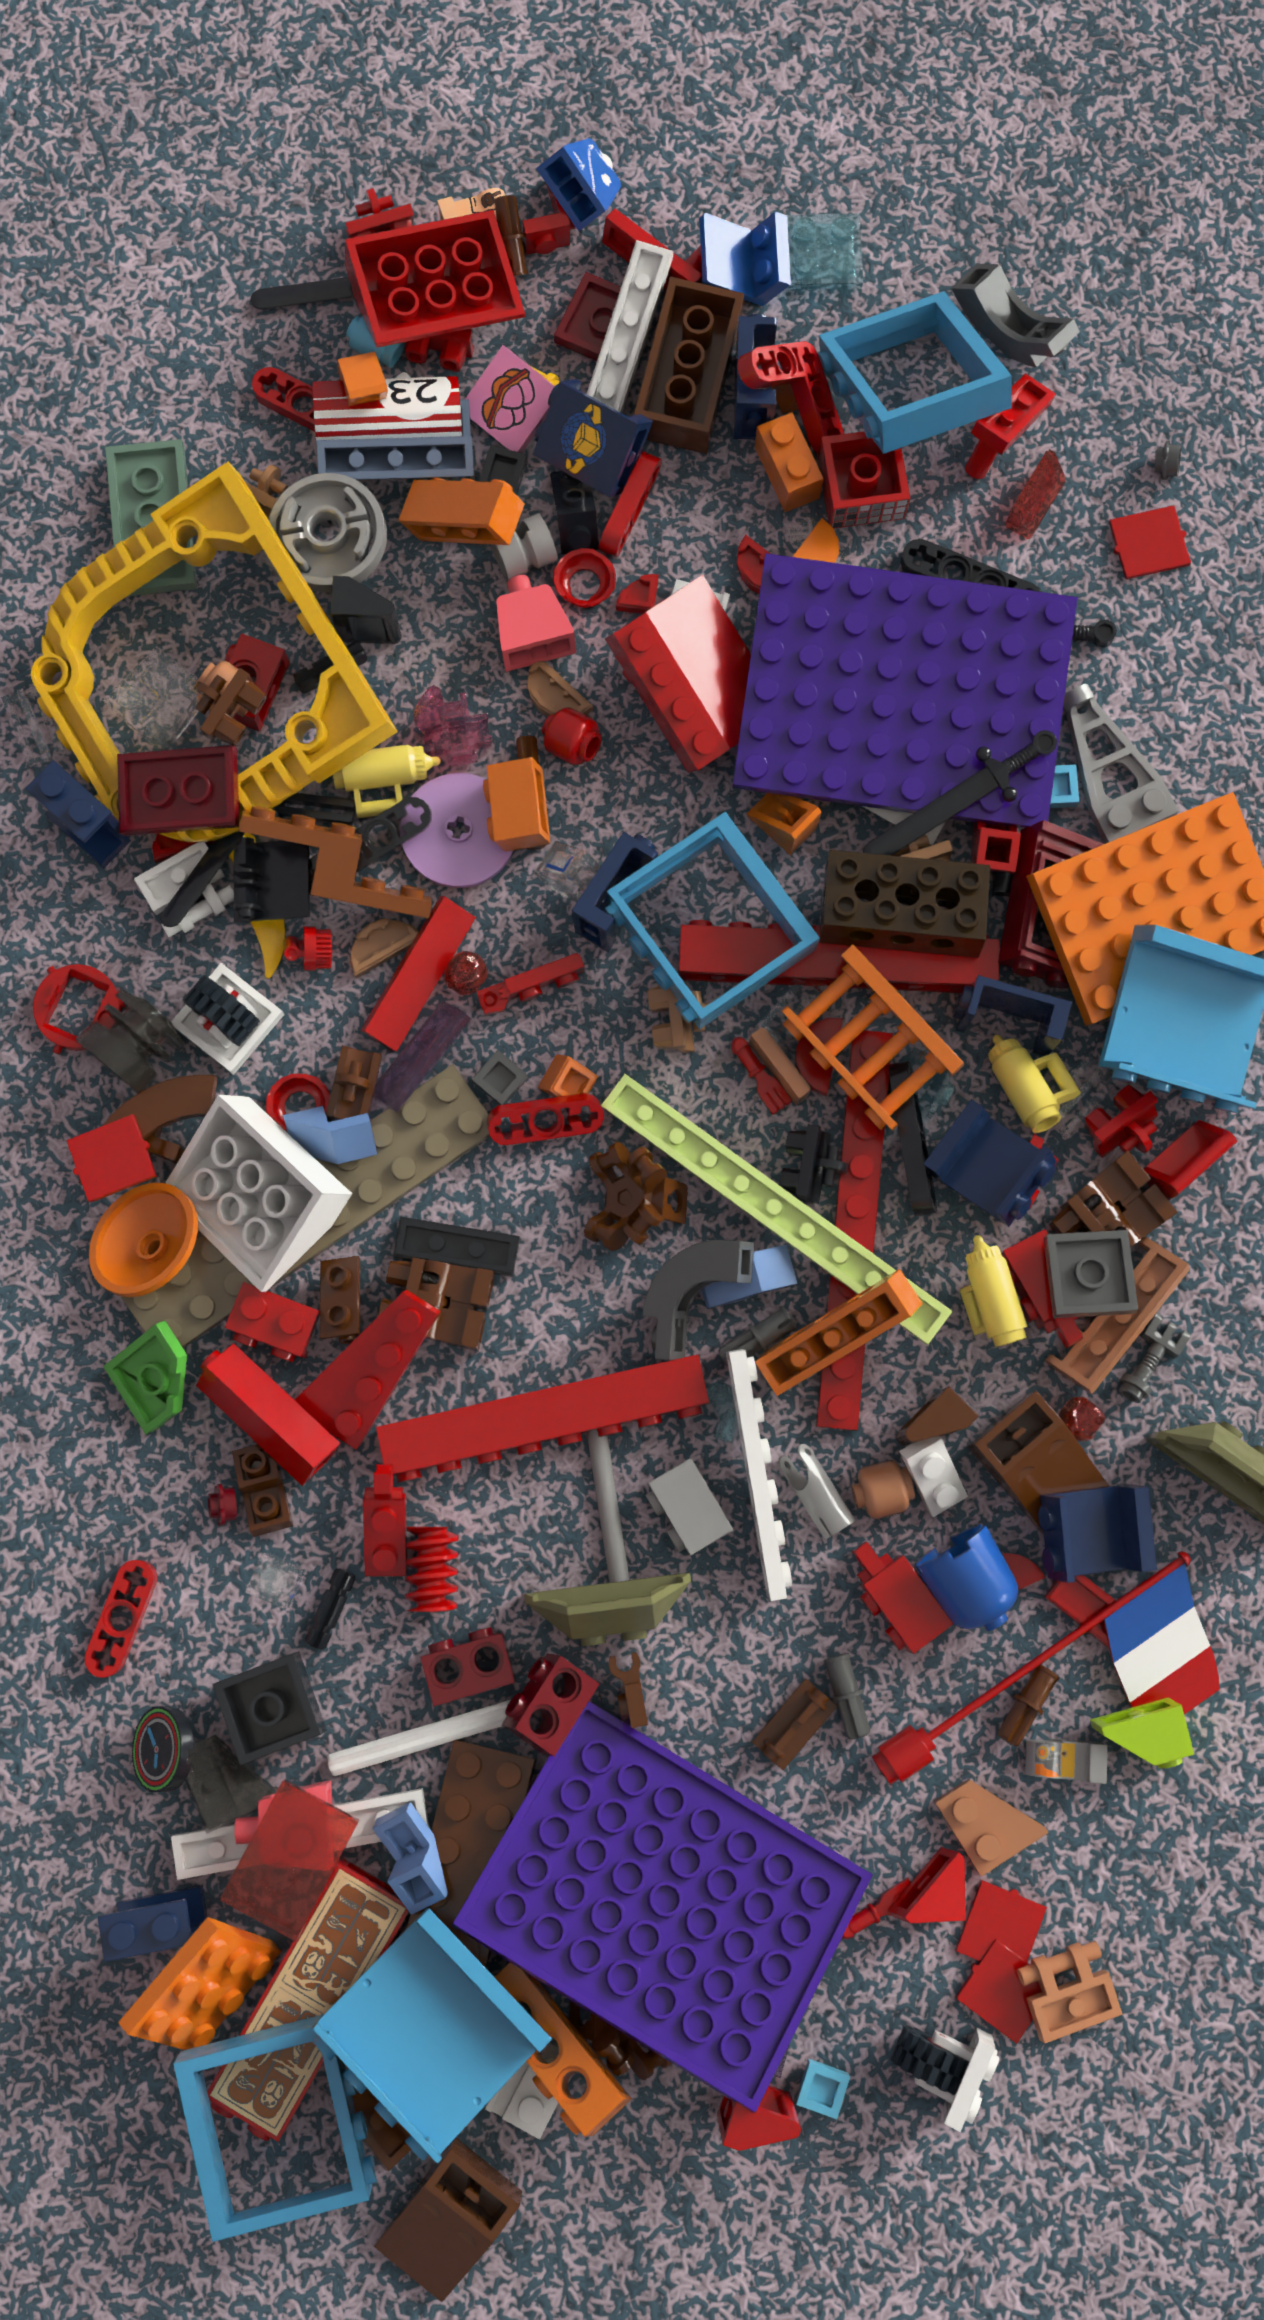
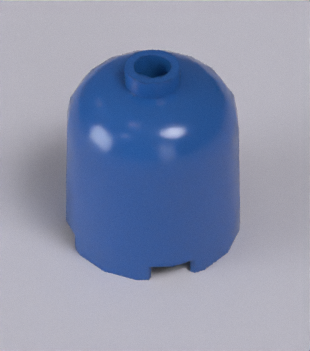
M978 1524L951 1537L954 1546L941 1554L938 1553L936 1548H933L915 1563V1566L934 1598L953 1622V1625L961 1629H976L984 1626L987 1631H991L1008 1620L1006 1612L1015 1604L1019 1588L1015 1576L986 1525Z

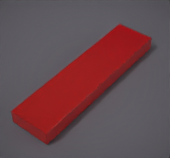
M440 896L431 910L429 918L424 922L360 1031L389 1050L397 1052L476 917L446 896Z

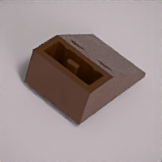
M1037 1391L1025 1395L967 1446L1043 1536L1044 1532L1038 1519V1512L1041 1507L1040 1495L1109 1486L1063 1420Z
M455 2138L441 2154L442 2159L438 2163L435 2162L374 2245L378 2251L440 2302L446 2299L492 2245L519 2208L522 2190L458 2138Z

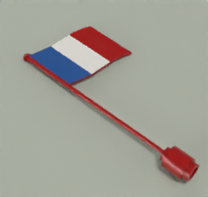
M1183 1551L1178 1552L1177 1559L930 1732L926 1733L923 1727L915 1731L911 1725H908L877 1747L879 1751L871 1757L890 1785L898 1780L903 1783L934 1761L930 1752L936 1749L932 1741L1102 1621L1104 1622L1109 1643L1111 1660L1131 1708L1170 1698L1182 1705L1185 1715L1220 1690L1215 1656L1193 1603L1186 1567L1191 1562L1189 1554Z

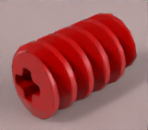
M407 1527V1532L417 1535L418 1539L406 1543V1548L417 1552L418 1556L406 1560L407 1566L417 1569V1573L405 1577V1582L417 1586V1590L405 1594V1599L417 1603V1606L406 1611L448 1612L457 1608V1602L447 1599L446 1595L457 1592L458 1586L447 1582L446 1578L457 1575L458 1569L446 1563L458 1558V1552L447 1548V1545L458 1541L459 1535L447 1531L448 1527Z

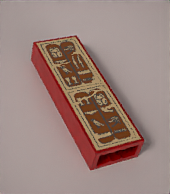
M342 1858L331 1874L239 2036L325 2014L389 1948L409 1911L391 1886L347 1859ZM308 2042L224 2064L207 2091L209 2100L212 2102L210 2106L214 2111L226 2118L236 2116L249 2124L247 2129L254 2136L265 2141H269L272 2138L279 2142L324 2062L322 2052L313 2042Z

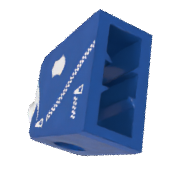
M591 138L564 145L536 168L578 231L608 210L621 188V182L612 169L611 159L600 151Z

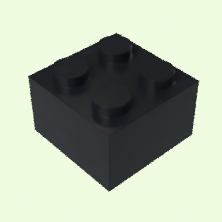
M300 1651L212 1684L240 1766L319 1736L327 1731Z

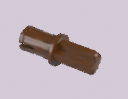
M515 195L499 196L494 200L497 223L513 275L528 274L522 240L526 236L525 233H521L517 198Z
M1041 1664L1033 1670L1020 1694H1014L1013 1696L1015 1703L998 1731V1736L1002 1740L1013 1746L1021 1744L1037 1714L1042 1716L1044 1713L1041 1708L1054 1685L1060 1679L1056 1673Z

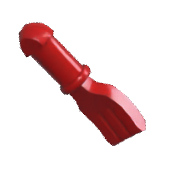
M743 1037L734 1038L731 1043L732 1052L738 1056L748 1071V1076L755 1078L757 1082L756 1092L769 1112L774 1115L779 1110L785 1108V1105L788 1106L792 1103L791 1098L778 1080L764 1071L766 1066L762 1065L749 1046L750 1043Z
M909 1878L883 1892L874 1905L869 1903L866 1905V1908L854 1914L842 1939L854 1938L856 1933L873 1923L878 1924L882 1916H892L888 1910L910 1885Z

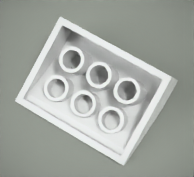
M230 1095L217 1096L166 1181V1184L173 1185L185 1193L194 1204L198 1217V1230L261 1292H266L332 1227L352 1195L344 1185L250 1097Z

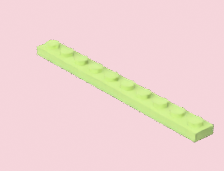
M623 1075L601 1106L604 1110L856 1294L861 1293L896 1271L628 1075ZM907 1279L923 1304L911 1317L902 1321L899 1325L928 1346L952 1314V1310Z

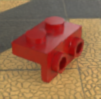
M243 1282L225 1328L235 1332L232 1340L252 1348H256L258 1341L273 1347L271 1355L293 1363L296 1356L304 1359L307 1358L309 1351L306 1349L320 1317V1311L269 1291L261 1292L255 1286Z

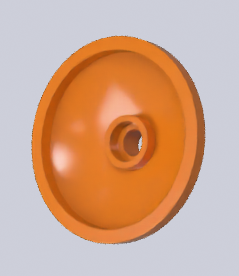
M156 1182L135 1187L114 1201L97 1223L89 1246L90 1268L97 1282L115 1295L138 1297L161 1288L173 1279L190 1257L197 1238L198 1217L195 1206L190 1198L173 1185Z

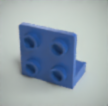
M774 212L753 230L708 213H704L699 218L703 284L744 293V300L760 306L767 304L791 285L786 215Z

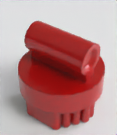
M303 926V940H298L295 936H288L284 939L285 958L289 961H296L299 957H303V971H316V969H330L332 967V932L330 929H316V926Z

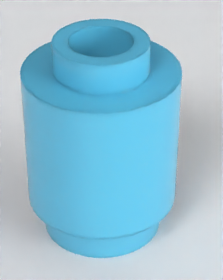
M356 316L347 329L346 336L350 338L349 347L359 354L375 351L381 367L383 365L389 368L394 367L404 351L405 342L376 348L363 316Z

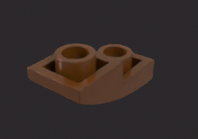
M258 1444L232 1451L238 1487L243 1494L249 1531L252 1536L256 1537L292 1527L290 1507L279 1464Z

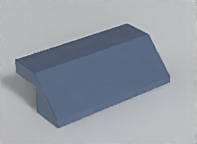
M460 399L462 436L316 440L318 474L336 473L355 480L474 477L469 399Z

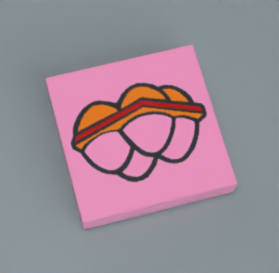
M502 345L465 398L469 399L470 419L507 449L523 453L535 436L539 425L547 417L550 409L548 399L555 386L510 349Z

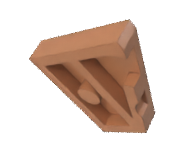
M970 1779L965 1780L934 1801L981 1877L1049 1833L1045 1826Z

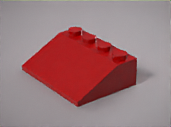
M494 210L345 239V267L355 300L376 348L525 317L523 304Z
M701 575L605 638V641L688 773L700 770L738 744L751 657L749 650L704 576Z

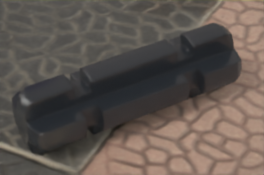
M358 641L346 646L357 666L367 661V655ZM329 656L312 663L313 668L308 670L307 667H304L293 674L294 681L302 693L306 694L317 688L315 684L319 683L320 674L334 665Z
M341 1568L334 1570L329 1581L331 1587L325 1590L313 1618L315 1624L310 1626L305 1637V1643L320 1650L327 1647L332 1635L329 1633L330 1629L335 1628L348 1598L345 1594L347 1591H351L354 1584L355 1575Z

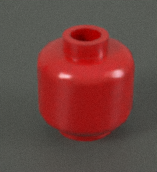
M566 707L560 709L555 714L549 715L543 724L542 734L544 735L545 750L570 765H580L585 761L592 760L600 749L602 736L599 733L598 723L593 718L573 708Z

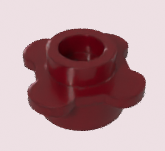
M222 1484L214 1486V1493L208 1494L210 1519L216 1518L218 1527L225 1525V1521L236 1520L237 1517L235 1490L233 1487L223 1488Z

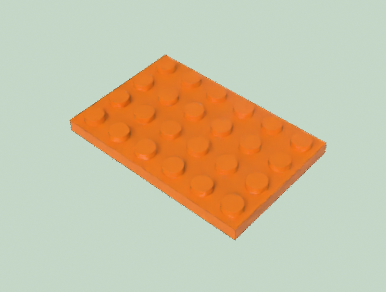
M1234 792L1026 876L1085 1026L1094 1024L1112 1015L1135 925H1159L1249 955H1254L1264 950V869Z

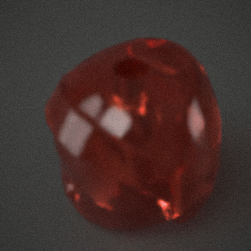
M462 951L453 956L445 969L444 980L446 986L449 989H453L456 993L471 995L477 992L482 983L487 979L488 970L479 954L471 951Z
M1083 1396L1072 1397L1068 1400L1058 1415L1076 1440L1082 1442L1094 1439L1096 1432L1106 1420V1416L1101 1409Z

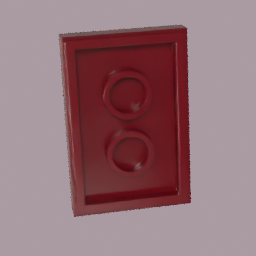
M224 745L117 754L120 834L130 836L239 827L237 748L235 746Z

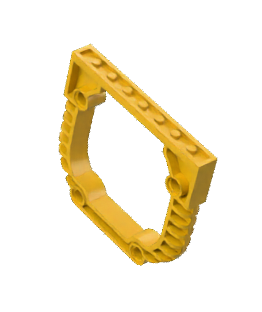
M229 461L152 512L150 515L154 521L144 528L140 527L134 532L135 534L126 540H121L115 544L113 549L96 557V560L88 566L80 568L68 583H64L60 588L58 597L54 604H51L47 613L48 620L45 636L42 635L41 639L43 655L33 663L31 668L32 682L40 694V697L37 699L40 708L50 719L54 718L60 728L56 731L57 737L67 750H73L79 760L75 763L77 771L87 783L91 782L98 793L94 797L109 809L116 820L119 821L117 754L120 753L89 702L94 688V675L83 654V649L94 624L112 606L182 560L191 566L202 567L214 559L217 551H235L254 556L264 549L282 579L277 582L278 588L290 604L293 601L297 603L301 610V613L296 615L297 619L309 636L315 633L334 665L320 674L318 690L310 711L296 713L288 720L285 726L287 741L238 774L239 827L243 810L251 812L252 806L269 809L278 806L294 793H298L314 780L317 783H321L398 732L249 487ZM198 535L197 542L192 547L187 548L189 539ZM62 671L60 680L52 685L54 675ZM316 728L317 734L315 739L304 744L303 737L309 729ZM239 827L159 834L178 841L205 842L222 839L234 832H238Z

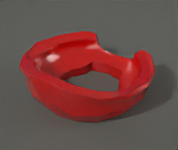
M580 548L570 551L559 560L554 568L553 583L559 595L567 602L579 607L590 608L610 597L616 588V573L613 564L603 554L594 549ZM582 570L595 573L600 581L598 591L587 601L579 600L571 595L570 580L576 572Z
M290 1074L280 1078L271 1087L266 1098L265 1111L286 1132L287 1129L283 1116L286 1115L285 1104L287 1099L294 1093L305 1092L310 1094L316 1102V1107L323 1106L326 1115L330 1093L326 1085L318 1077L308 1074Z

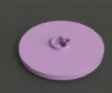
M467 773L446 774L428 781L411 796L424 800L430 806L432 821L425 831L402 846L407 859L414 869L429 881L450 888L477 886L496 876L511 859L514 850L505 852L490 839L488 834L487 818L492 817L491 805L486 801L483 791V780L485 778ZM412 805L406 807L408 815L401 819L400 837L406 835V831L401 827L408 822H413L416 826L422 823L420 819L421 814L424 813L422 807L418 809ZM458 822H464L465 829L469 833H462L460 839L454 838L453 831L449 830V828H455Z

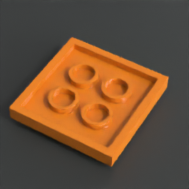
M207 1917L118 2023L127 2035L183 2050L207 2045L214 2038L215 2030L226 2017L242 2005L244 1996L252 1986L270 1972L274 1960L282 1951L270 1939Z

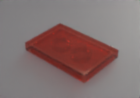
M284 1779L219 1900L296 1942L360 1820Z

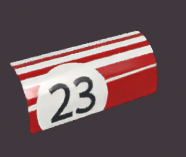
M457 376L385 379L388 389L386 399L353 406L348 405L343 380L313 382L316 440L462 436Z

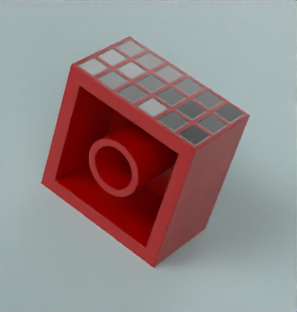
M864 431L821 437L817 459L819 470L824 478L822 488L828 523L833 529L905 519L911 498L902 447L883 454L874 440L866 437Z

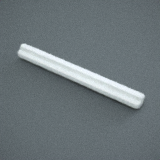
M510 1700L331 1753L327 1756L329 1770L332 1776H338L501 1727L507 1717L505 1710Z

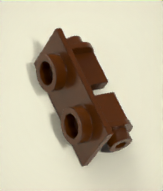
M352 1256L320 1261V1339L339 1337V1343L351 1344L355 1337L360 1334V1257Z
M805 1678L753 1739L752 1743L774 1764L784 1770L838 1706Z

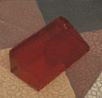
M1049 449V451L1045 452L1011 508L1005 523L1006 528L1026 539L1032 538L1066 480L1054 451Z

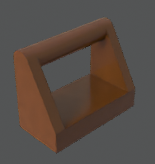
M948 1386L938 1391L897 1432L896 1440L901 1445H908L924 1439L957 1432L968 1428L979 1415Z

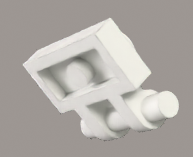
M205 842L195 843L134 878L155 915L163 912L206 853L208 847ZM221 869L218 870L202 892L206 899L193 905L177 926L166 927L161 924L168 937L182 930L184 933L195 928L194 923L213 912L215 915L220 914L226 910L224 906L234 901V891L230 885L218 892H215L211 885L225 877Z

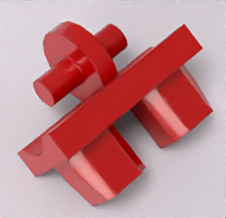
M374 188L366 190L368 202L355 205L358 217L370 213L372 215L346 222V234L348 238L412 226L414 213L411 203L381 212V210L394 207L391 195L377 199Z
M466 329L408 341L405 344L406 359L419 364L426 363L429 349L441 351L440 366L446 370L459 372L466 357L472 358L474 352V345H472L473 331L472 329Z
M1127 1085L1114 1097V1105L1121 1113L1112 1119L1102 1108H1096L1085 1117V1127L1094 1139V1150L1101 1158L1118 1146L1124 1153L1134 1147L1142 1153H1147L1152 1149L1153 1145L1149 1136L1157 1131V1127L1152 1120L1158 1117L1155 1108L1158 1098L1151 1091L1143 1095L1131 1085Z

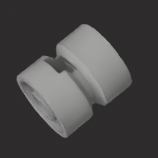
M539 513L518 521V526L515 529L510 545H491L494 557L506 581L516 575L527 574L531 565L539 569L558 561L553 539Z

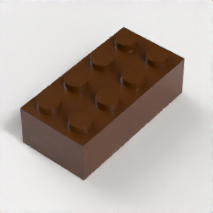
M670 277L634 415L642 414L653 420L646 440L704 454L708 453L737 339L738 318L742 316L744 293Z

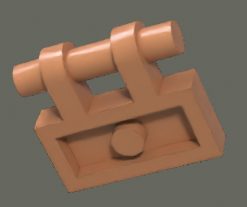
M1096 1941L1082 1946L1079 1942L1065 1947V1952L1049 1958L1041 1955L1031 1959L1030 1965L1017 1969L1019 1980L1023 1986L1036 1981L1039 1983L1041 1993L1026 1999L1039 2040L1043 2043L1051 2042L1123 2015L1109 1972L1105 1970L1095 1973L1091 1972L1089 1962L1102 1957L1100 1947ZM1072 1968L1076 1980L1057 1986L1054 1975Z

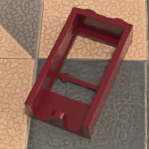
M1042 820L1020 831L1021 838L1017 866L1011 883L998 963L1013 968L1012 972L1024 977L1035 976L1046 980L1045 984L1050 987L1064 989L1069 987V983L1057 953L1031 943L1038 905L1026 876L1044 869L1045 862L1054 865L1101 846L1103 843Z

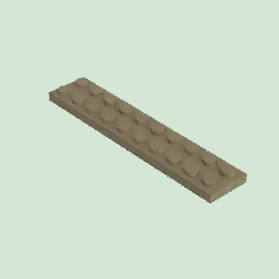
M453 1064L370 1120L377 1155L341 1164L316 1159L352 1195L332 1227L270 1288L490 1137L487 1127V1111ZM202 1235L196 1240L192 1253L183 1268L168 1283L146 1295L138 1297L121 1296V1298L144 1332L155 1324L166 1321L184 1349L229 1317L243 1282L253 1284Z

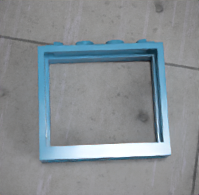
M945 291L819 335L820 352H818L825 375L832 382L835 394L838 397L842 396L851 416L854 419H859L863 425L866 437L868 439L872 438L883 454L1011 408L1012 375ZM935 333L972 382L887 411L851 361Z
M726 812L607 890L608 906L605 908L607 914L614 917L617 927L621 925L625 927L631 935L628 941L636 955L640 959L647 957L655 968L651 972L658 985L664 991L667 989L672 991L678 1000L675 1006L680 1015L687 1023L693 1020L699 1030L814 952L820 939ZM718 843L794 946L703 1008L628 907L627 903Z
M324 2014L180 2051L173 2063L212 2242L369 2201L372 2184L376 2183L377 2179L374 2170V2158L372 2155H365L362 2139L367 2138L365 2117L362 2111L356 2112L352 2095H356L357 2090L343 2075L348 2069L345 2067L344 2062L337 2055L330 2061L322 2053L351 2182L234 2213L203 2070L312 2042L318 2035L313 2030V2025Z

